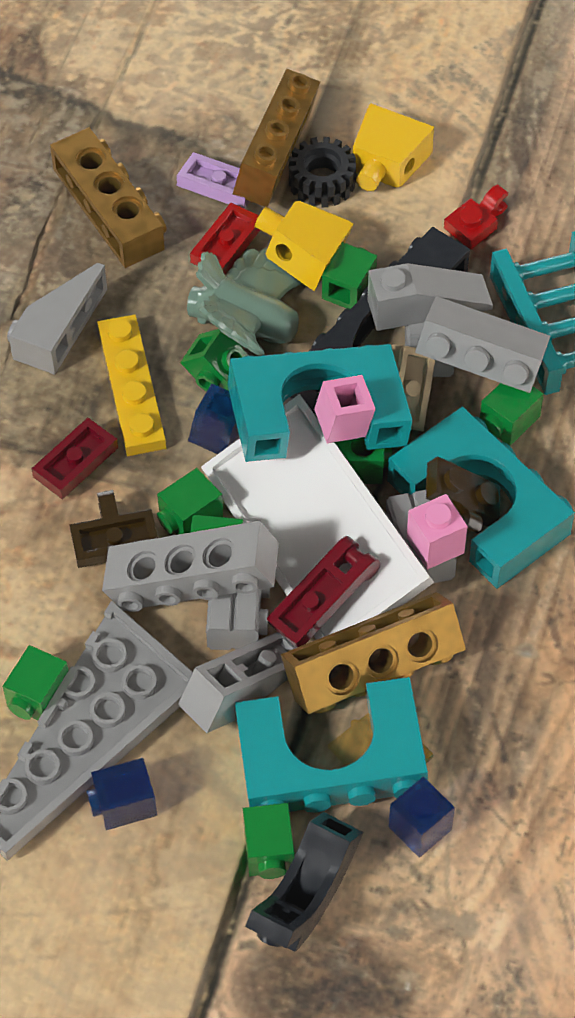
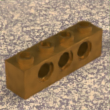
M286 68L241 162L233 195L244 197L246 200L264 207L269 206L287 167L289 156H292V150L296 147L311 114L321 81Z
M88 127L50 144L53 170L124 268L165 250L164 233L167 232V228L162 216L157 211L153 213L148 206L144 192L140 187L135 188L132 185L125 166L121 162H115L110 148L103 138L98 139L91 128Z
M434 592L280 655L294 700L310 714L312 712L323 713L329 711L336 706L337 702L351 696L361 697L367 695L366 683L411 677L415 670L430 664L439 665L446 663L453 658L454 654L464 651L466 648L454 604L438 592ZM419 633L417 642L413 646L408 647L410 638L414 634ZM381 648L379 657L374 662L369 663L370 655L375 650ZM342 664L340 673L336 677L329 679L331 670L335 666Z

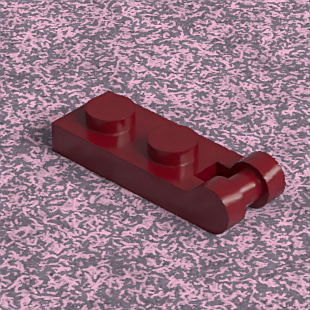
M345 536L341 538L267 617L268 623L295 647L305 645L357 588L377 573L380 568V561L370 553L364 554L361 552L359 544L351 537ZM349 563L352 567L345 574L339 568L342 564Z

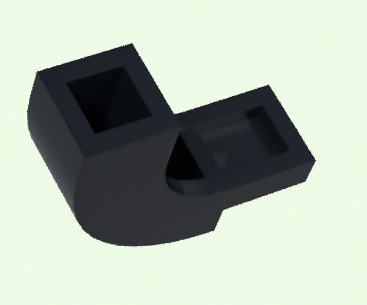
M325 812L312 819L282 881L267 899L251 910L245 927L256 932L257 937L270 946H283L296 952L312 933L335 895L364 832Z

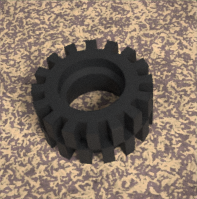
M317 137L310 138V145L304 140L299 143V149L295 147L292 150V157L289 156V186H291L293 195L298 194L299 201L304 202L308 198L309 205L314 207L316 201L321 202V208L328 207V201H332L334 206L340 204V197L346 201L350 197V192L354 191L356 183V157L354 153L351 154V148L348 145L342 148V141L336 139L332 144L330 143V137H323V142H318ZM316 168H328L335 171V173L329 176H316L311 174L310 171Z

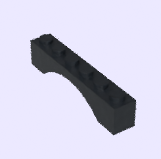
M432 227L422 238H415L409 246L407 253L399 261L394 260L388 267L409 263L468 272L470 249L435 227ZM368 286L363 291L360 300L351 309L346 308L339 315L336 324L327 333L323 332L315 339L309 351L361 346L363 341L376 327L368 303ZM320 390L302 391L292 395L290 398L293 399L300 394L313 413L316 414L314 409Z

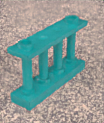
M575 231L571 235L569 253L520 265L518 262H513L507 248L492 252L490 279L510 322L550 336L536 376L544 395L560 392L562 375L566 374V369L575 367V351L562 354L560 351L556 352L552 344V339L575 333V317L548 324L546 321H541L537 311L541 308L575 300V284L533 294L532 291L527 292L523 282L526 279L573 267L575 269Z

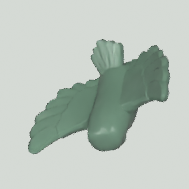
M267 248L259 252L255 249H248L244 253L243 258H238L234 262V268L229 270L227 276L223 273L216 255L209 252L202 253L196 276L204 285L202 287L193 286L189 293L187 312L190 317L197 318L200 324L211 322L222 333L258 356H264L265 354L264 350L257 343L256 338H263L269 343L281 344L291 342L295 338L299 327V314L280 299L288 291L301 284V282L269 260L265 254Z

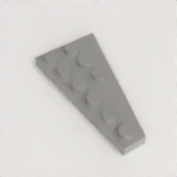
M113 601L104 612L105 617L96 632L92 631L85 643L86 648L76 665L70 667L39 718L38 727L29 742L25 741L17 754L18 760L7 778L2 779L0 782V854L7 861L180 707L178 703L193 672Z

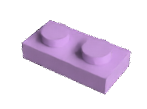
M193 152L177 174L178 187L226 204L231 202L244 209L250 203L244 197L233 195L240 168Z

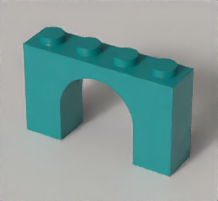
M391 344L365 345L341 349L328 348L319 351L286 352L275 355L231 358L227 385L245 462L286 458L290 429L283 403L289 397L306 390H321L323 381L363 375L375 406L372 421L367 435L364 437L367 450L407 446L413 419Z
M463 406L388 458L387 481L400 494L408 493L412 495L416 491L426 490L427 462L437 456L500 485V488L509 497L512 508L506 515L472 539L469 562L496 589L571 535L575 512L567 499L561 495H556L544 484L542 477L536 470L528 469L516 457L515 452L507 443L500 442L489 432L482 419L477 416L473 417Z
M410 677L366 683L367 706L373 734L371 744L357 761L346 767L333 770H323L308 766L298 760L290 751L285 740L279 696L235 702L249 807L288 803L289 812L305 810L317 813L325 811L334 805L350 803L353 806H364L371 804L376 799L395 797L396 799L403 800L414 798L422 792H428V771Z

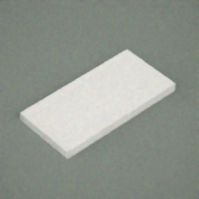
M299 394L284 405L290 429L286 458L245 462L239 438L201 466L211 483L222 493L223 501L236 519H243V523L261 521L279 541L275 579L287 596L334 545L345 536H349L356 541L361 552L364 554L370 553L380 561L381 564L377 573L368 581H364L314 635L317 640L406 604L432 585L434 581L335 442L326 443L318 418ZM349 563L342 564L339 569L346 574L352 565Z

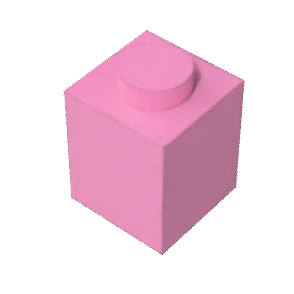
M363 375L323 381L314 410L326 443L366 437L375 412V406Z
M447 494L408 511L406 538L427 570L464 554L467 525Z

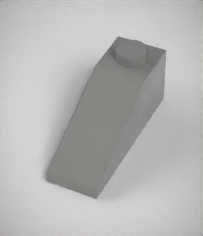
M100 263L94 264L27 306L20 319L14 320L8 331L7 340L10 342L13 360L54 375L56 374L107 291L105 265Z
M409 263L368 271V303L377 331L425 322L436 296L481 312L492 310L493 308L482 274Z
M276 632L195 667L178 705L206 733L237 720L235 702L263 699L288 680L280 654L297 647L279 632Z

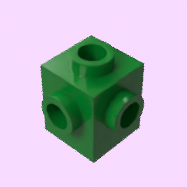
M219 329L199 334L180 363L195 378L197 385L201 389L213 395L229 391L227 384L230 359L249 355L243 350L242 345L222 333Z

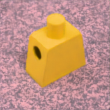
M370 103L353 145V153L356 157V173H358L356 178L357 184L366 191L376 190L380 182L395 188L401 187L433 152L434 126Z
M295 201L285 216L265 206L255 223L256 228L272 236L265 253L267 258L313 291L316 290L322 281V274L341 243H346L354 225L349 220L302 201Z

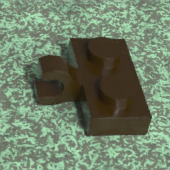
M438 456L427 462L426 499L431 501L447 494L466 523L467 529L477 534L481 532L482 524L489 527L500 519V485Z
M109 490L97 493L101 518L69 524L78 568L106 563L109 546L158 538L152 509L119 515L114 491Z

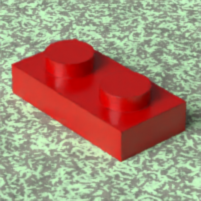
M230 202L190 252V263L198 266V263L201 261V254L209 252L217 256L223 273L226 275L234 265V262L260 232V229L255 227L259 215Z

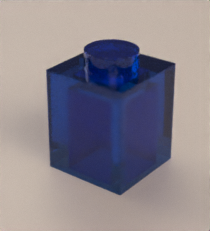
M211 383L195 411L188 442L219 454L234 442L238 435V428L229 391Z
M143 758L91 772L94 789L86 791L92 816H102L105 830L158 816L154 791Z
M423 776L390 804L388 827L420 858L452 830L455 807Z

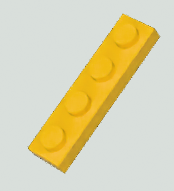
M136 314L97 321L126 455L133 456L166 449V439Z

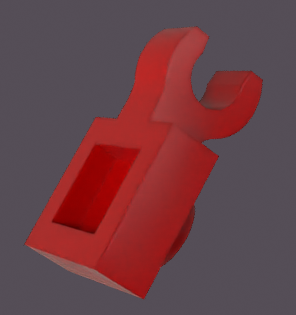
M497 184L485 194L480 204L470 198L444 219V229L470 250L497 229L498 219L496 217L508 208V205L502 201L508 196V192Z

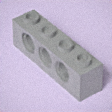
M261 521L109 546L102 591L119 608L130 612L157 605L174 606L188 600H212L220 595L233 593H254L258 589L274 587L279 541Z

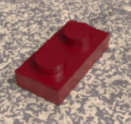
M87 417L31 468L33 478L63 500L118 449V440Z

